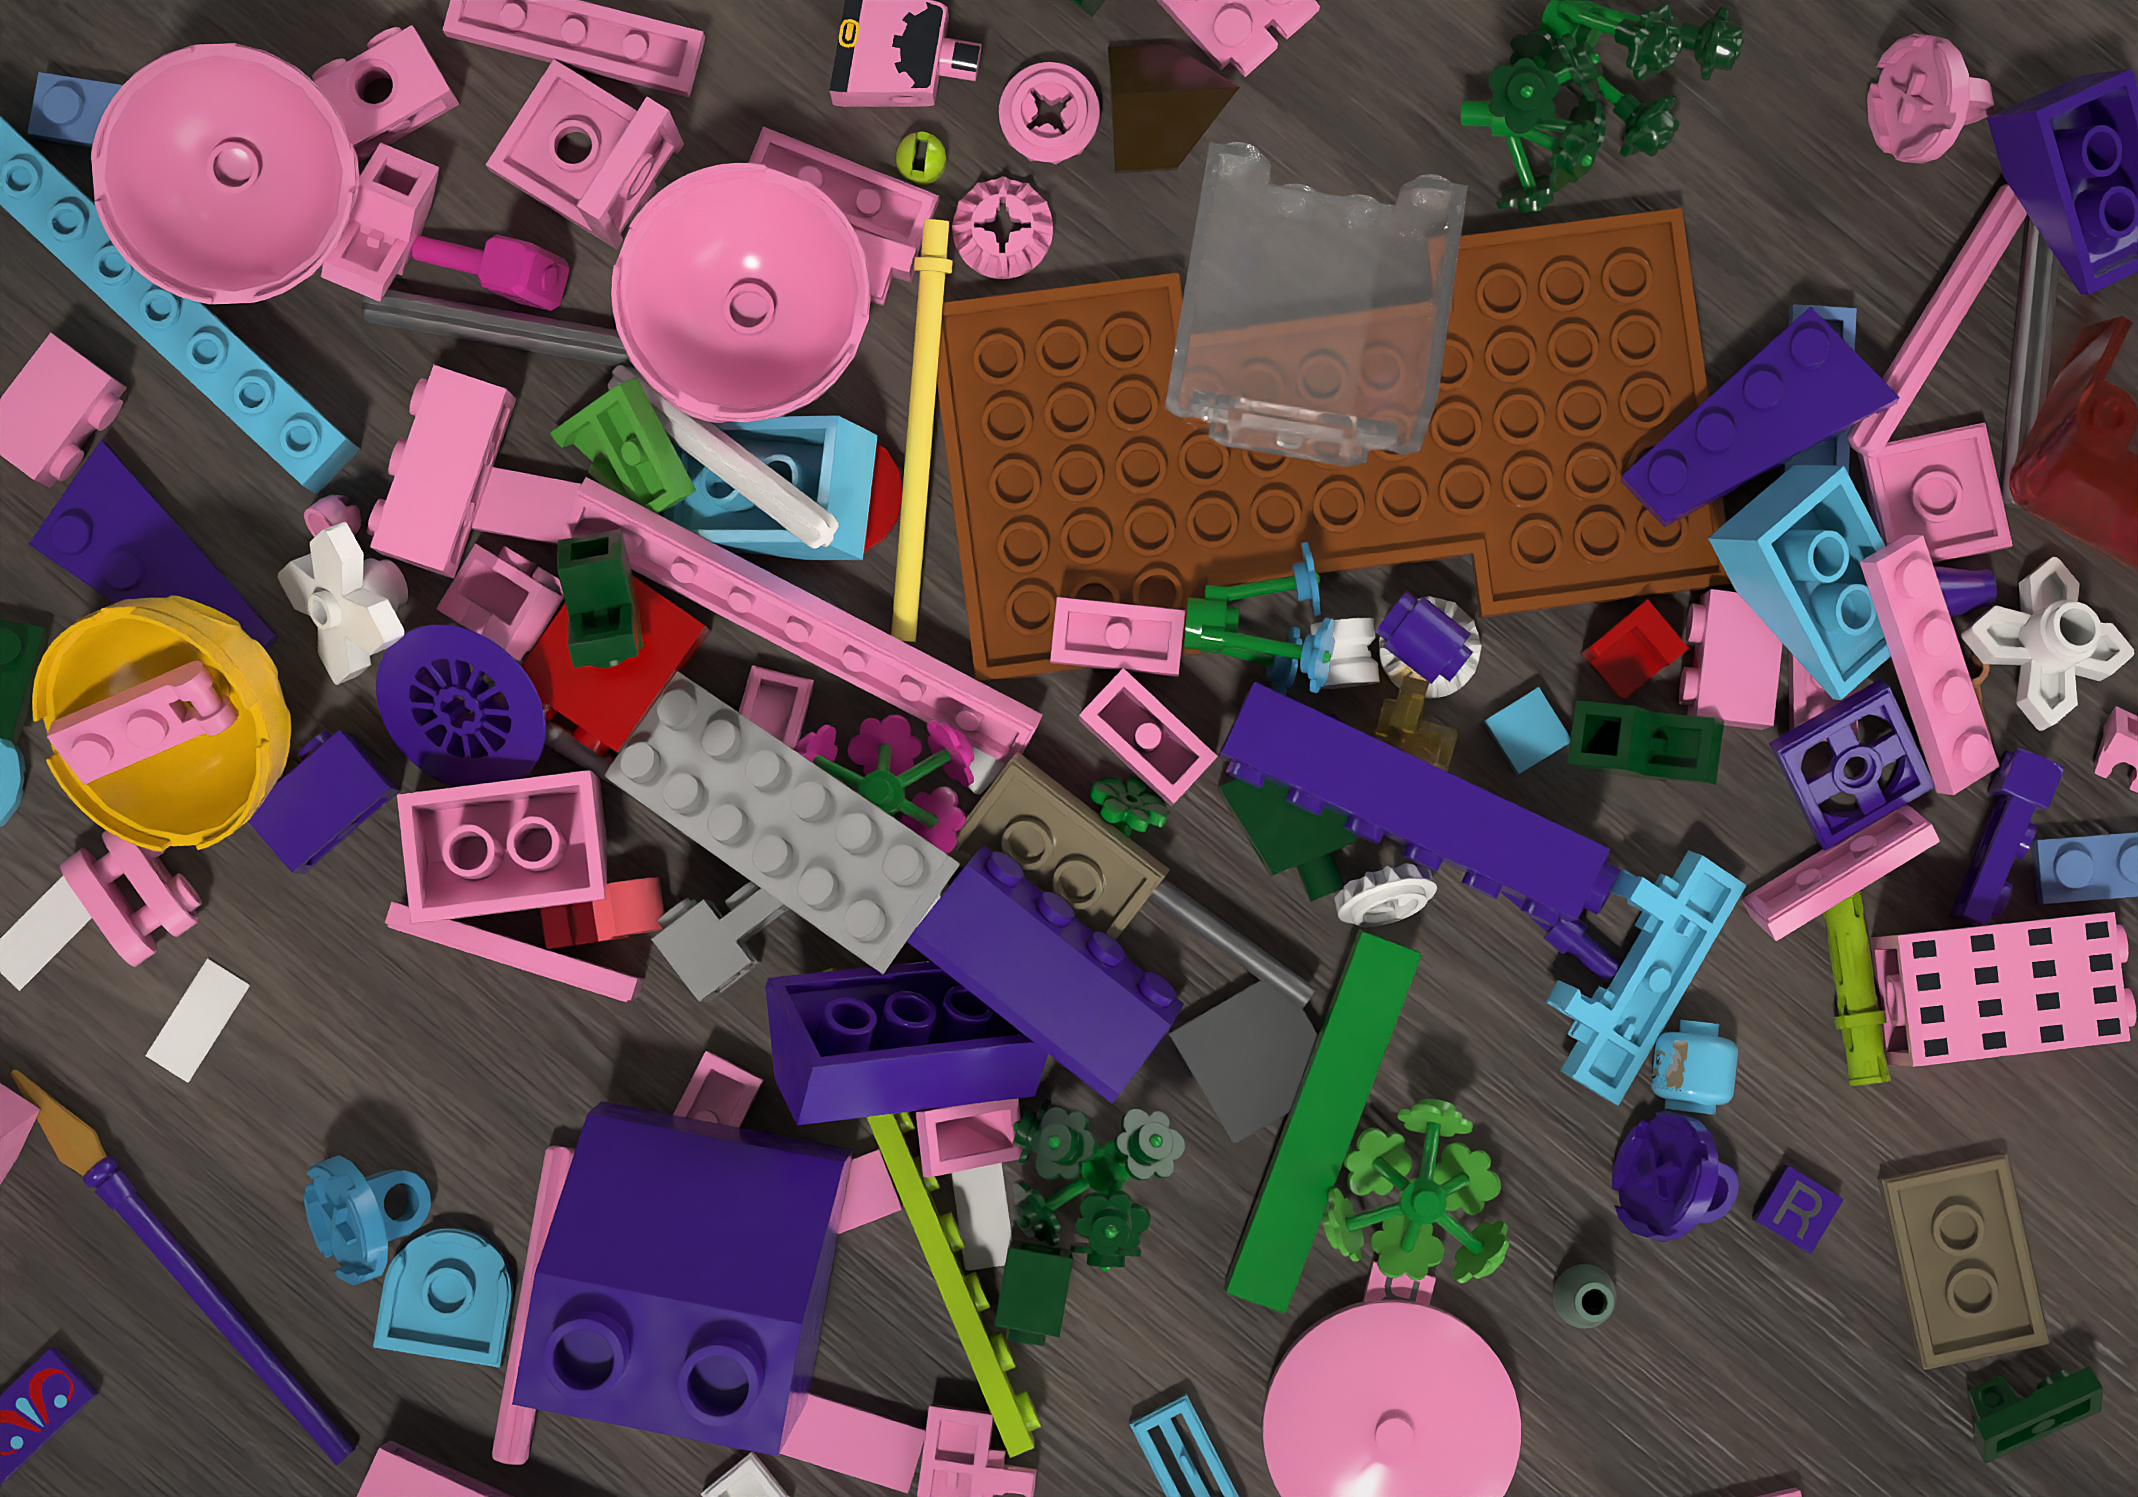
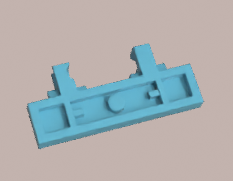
M1690 850L1686 853L1672 879L1660 873L1656 882L1652 884L1645 878L1634 876L1622 869L1610 892L1626 898L1629 905L1642 912L1635 923V926L1642 931L1608 989L1599 986L1591 999L1581 994L1579 989L1558 980L1545 1001L1559 1012L1575 1020L1567 1034L1576 1039L1577 1042L1560 1072L1605 1100L1619 1106L1747 886L1703 855Z

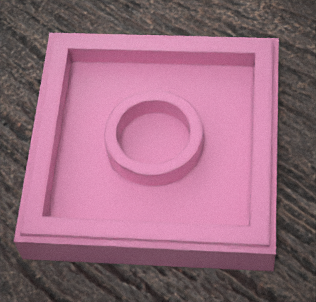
M1985 423L1888 442L1881 453L1875 458L1858 453L1872 521L1885 546L1906 534L1923 535L1932 564L2007 549L2013 546Z

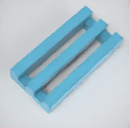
M1187 1393L1175 1398L1174 1401L1166 1405L1157 1407L1151 1413L1129 1422L1166 1497H1181L1148 1432L1149 1429L1157 1425L1160 1426L1195 1497H1210L1171 1420L1172 1417L1182 1413L1224 1497H1239Z

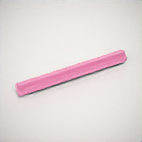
M2008 183L2002 185L1995 194L1884 374L1882 380L1900 397L1898 403L1879 414L1875 413L1854 424L1847 434L1850 447L1856 452L1870 458H1875L1881 453L2025 219L2027 212Z
M554 1145L548 1147L545 1151L492 1450L493 1459L505 1464L521 1465L526 1462L529 1456L537 1409L512 1405L534 1275L576 1150L570 1147Z

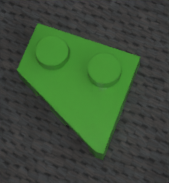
M637 377L619 383L550 432L554 441L561 448L574 444L593 462L588 473L601 485L658 515L663 514L696 492L683 463L678 457Z

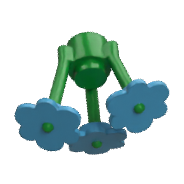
M1308 542L1301 543L1303 562L1292 563V576L1228 587L1206 585L1205 599L1189 597L1184 649L1223 654L1265 665L1266 677L1272 679V690L1282 695H1286L1287 688H1290L1294 682L1299 659L1301 672L1307 673L1308 678L1311 679L1310 692L1318 693L1320 687L1325 686L1329 675L1330 659L1335 643L1333 619L1325 618L1321 628L1317 629L1316 635H1307L1302 645L1300 628L1294 626L1290 628L1285 642L1237 633L1239 608L1227 607V601L1295 590L1298 601L1309 599L1314 616L1321 615L1318 589L1320 576L1315 573L1313 557Z

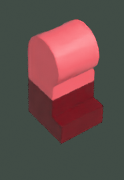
M659 877L608 883L606 900L540 908L546 949L548 950L629 938V935L662 930L657 920L665 914Z

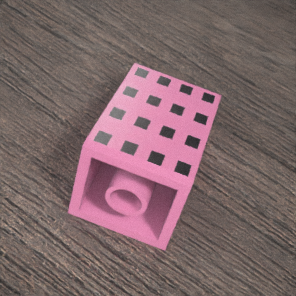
M2115 912L1871 937L1879 1011L1885 1010L1887 1023L1882 1024L1885 1056L1887 1063L1890 1065L1915 1067L2130 1041L2129 1027L2134 1026L2136 1023V1005L2132 991L2129 988H2124L2121 963H2125L2128 959V940L2124 927L2121 924L2116 925Z

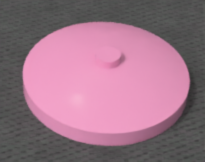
M1384 1299L1359 1302L1338 1309L1307 1328L1293 1342L1277 1365L1268 1386L1262 1414V1438L1269 1472L1281 1497H1503L1514 1476L1519 1458L1521 1419L1516 1393L1509 1375L1489 1344L1475 1330L1459 1318L1435 1306L1406 1300Z

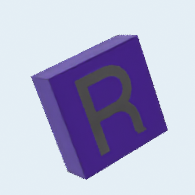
M1784 1165L1752 1220L1804 1252L1812 1254L1844 1199L1794 1168Z

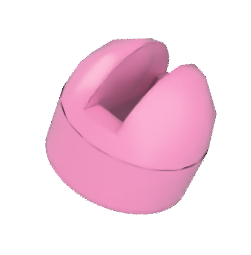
M328 495L306 509L304 518L308 529L314 537L321 530L342 522L348 524L355 536L362 522L359 508L357 505L348 506V497L344 495Z

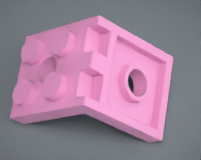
M553 59L491 155L486 166L494 174L617 250L623 241L622 231L638 206L644 207L657 188L656 178L672 153L674 152L678 155L684 146V142L670 111L662 105L646 97L637 111ZM572 132L584 133L592 141V149L589 156L577 164L566 163L557 154L560 140Z

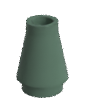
M1579 1264L1568 1268L1558 1277L1553 1288V1304L1556 1312L1566 1323L1577 1328H1593L1602 1324L1610 1317L1616 1305L1617 1294L1612 1279L1604 1270L1594 1265ZM1595 1289L1600 1294V1303L1598 1306H1591L1588 1311H1585L1582 1307V1297L1587 1291Z

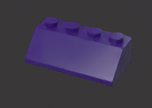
M984 845L968 862L907 940L910 945L1111 1104L1120 1095L1171 1027L1184 1005L1176 997L1173 987L1164 978L1153 972L1145 973L1125 957L1123 948L1116 940L1102 932L1094 933L1074 917L1073 909L1063 898L1052 892L1041 891L1024 877V872L1016 861L1004 853L992 852Z
M932 961L889 965L884 974L873 967L770 977L767 979L765 989L775 1081L797 1125L1033 1097L1036 1094L1048 1053Z

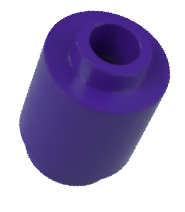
M1407 591L1375 630V633L1387 641L1383 646L1385 649L1430 684L1439 675L1450 682L1473 653L1472 650L1464 645L1471 635L1470 632L1424 596L1418 601Z

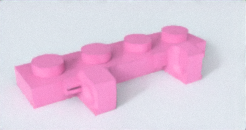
M931 1404L929 1406L917 1497H994V1495L1002 1496L1004 1493H1017L1025 1495V1497H1034L1037 1469L1004 1464L1006 1450L990 1448L994 1424L991 1412Z

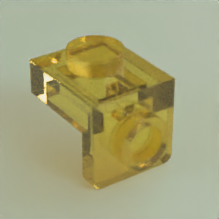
M1404 676L1397 700L1385 698L1376 735L1387 737V744L1448 772L1457 742L1458 731L1451 727L1422 720L1429 682Z

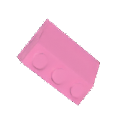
M591 770L397 795L411 924L606 900L607 836L600 778Z

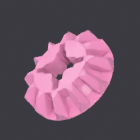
M1055 62L1031 65L1018 72L1009 81L1002 93L999 104V122L1009 146L1015 148L1029 161L1050 162L1057 165L1062 160L1080 155L1097 132L1100 108L1096 92L1087 78L1070 66ZM1034 93L1040 100L1044 99L1050 106L1057 104L1059 101L1063 103L1068 98H1071L1060 113L1065 134H1062L1058 128L1054 129L1049 123L1043 124L1041 127L1035 126L1029 130L1033 126V121L1038 117L1036 99L1032 96Z
M1002 176L995 180L977 183L964 198L959 200L952 223L953 239L961 258L976 272L996 279L1015 278L1034 269L1047 254L1053 237L1052 216L1047 201L1029 183H1021ZM1000 203H1006V211H1009L1011 222L1021 223V226H1031V228H1021L1020 231L1010 233L1009 242L1005 243V253H999L1000 247L999 243L996 242L994 232L985 231L984 228H975V226H985V223L994 222L997 217V211H1000Z

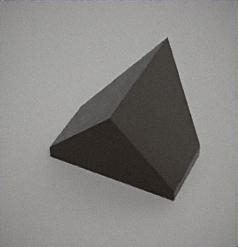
M1171 43L1108 47L1115 174L1178 170L1179 165L1240 87Z

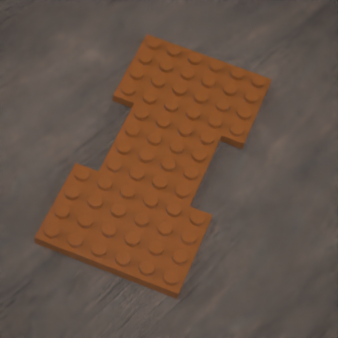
M1682 208L1430 240L1428 246L1436 303L1187 335L1179 272L943 303L937 385L975 679L985 683L1093 669L1092 667L1050 663L1057 597L1185 610L1181 657L1208 654L1200 652V650L1184 649L1188 598L1205 599L1206 585L1228 587L1292 576V563L1303 562L1301 543L1308 542L1315 573L1318 575L1471 556L1479 618L1733 585L1708 540L1713 533L1726 523L1723 497L1663 527L1621 483L1623 474L1709 398Z

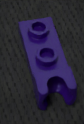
M2016 748L2014 753L2004 751L1999 761V767L1996 768L1987 793L1997 797V800L1951 909L1950 917L1971 926L1988 925L1990 917L1997 919L2002 914L2012 891V883L2007 882L2006 878L2015 858L2020 860L2024 858L2036 833V824L2030 822L2033 812L2049 808L2064 770L2063 766L2021 748Z

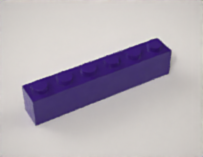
M1257 682L1250 686L1218 754L1219 758L1230 762L1226 773L1257 788L1262 787L1265 779L1289 790L1285 797V801L1317 816L1321 815L1324 807L1347 818L1343 828L1376 844H1379L1382 836L1385 835L1406 845L1402 856L1412 862L1437 872L1441 863L1465 873L1461 882L1464 886L1493 899H1497L1500 891H1504L1524 901L1520 909L1522 913L1553 927H1556L1559 918L1567 922L1578 920L1610 848Z

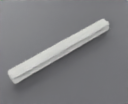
M618 365L612 371L613 378L608 383L609 390L619 383L637 377L670 440L813 549L821 545L827 547L833 542V534L839 525L837 519L711 422L690 416L673 407L663 398L662 394L650 386L637 368Z

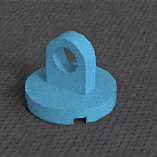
M340 1155L310 1166L307 1175L314 1179V1182L305 1185L304 1205L314 1241L325 1258L335 1256L337 1262L342 1267L335 1269L334 1274L352 1286L383 1275L388 1262V1241L413 1232L421 1227L428 1217L431 1206L430 1191L425 1181L416 1173L393 1169L364 1177L350 1160ZM400 1184L408 1195V1206L401 1217L392 1220L384 1209V1199L391 1187Z

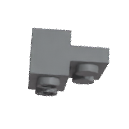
M752 881L725 901L731 910L727 915L713 901L703 899L697 903L695 899L690 901L689 898H686L657 920L663 931L651 940L699 1002L712 1001L761 963L746 942L790 909Z

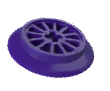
M427 625L404 633V636L384 653L376 677V697L380 715L395 744L422 771L453 787L523 779L533 769L540 758L545 741L546 725L542 703L527 673L501 646L469 629L452 625ZM469 664H471V665L473 666V671H472V673H471V671H470V666H469ZM485 673L493 680V682L489 684H486L483 679ZM502 692L505 697L495 696L494 694ZM459 695L465 698V701L461 700L460 698H457V696ZM465 707L473 712L469 713L465 711ZM428 709L433 710L435 714H431ZM439 724L444 725L446 727L447 732L444 729H442L439 726Z

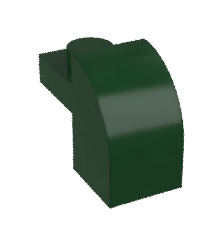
M622 529L558 540L557 571L569 615L568 648L573 667L578 668L592 665L597 668H608L622 663L627 658L639 656L638 649L644 648L642 625Z
M1576 700L1567 764L1586 770L1665 782L1666 780L1716 785L1724 721L1709 717L1656 713L1631 705Z

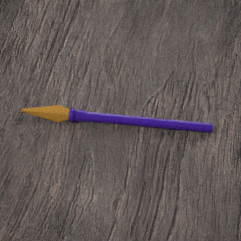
M13 1070L11 1076L25 1100L40 1109L36 1119L46 1134L59 1161L81 1174L85 1186L97 1188L95 1193L112 1211H117L335 1466L341 1463L356 1448L136 1194L137 1190L123 1171H116L118 1163L113 1157H107L96 1131L20 1071Z

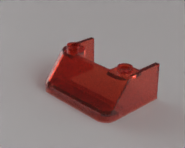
M2119 316L2082 327L2011 469L2009 488L2016 503L2024 510L2138 571V456L2126 450L2137 428L2138 411L2135 402L2126 391L2105 380L2133 321L2124 316Z

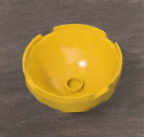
M180 596L126 599L79 618L51 643L43 655L35 676L32 694L33 720L39 721L43 718L48 734L53 721L193 661L203 662L214 677V682L211 686L218 695L228 696L239 711L237 720L223 732L216 735L201 734L86 784L81 782L52 743L51 747L54 754L46 759L59 785L90 819L122 840L161 852L169 846L196 845L197 850L207 848L230 836L245 824L264 803L277 779L281 777L286 766L291 737L290 712L284 701L278 680L277 668L266 650L259 642L249 637L241 629L239 622L209 606ZM182 701L187 708L193 706L190 701Z

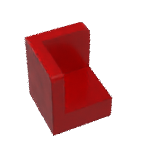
M1647 599L1585 649L1581 655L1616 697L1623 700L1634 693L1661 669L1674 662L1689 647Z

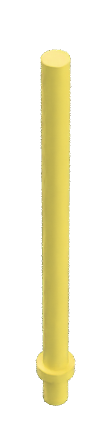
M924 219L921 257L914 258V271H920L891 628V636L900 641L916 642L944 284L945 274H952L953 260L947 259L949 221Z

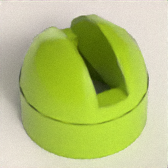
M911 133L903 138L897 147V168L902 177L912 184H931L941 177L946 168L945 148L942 142L931 133ZM917 142L928 143L924 171L913 170Z

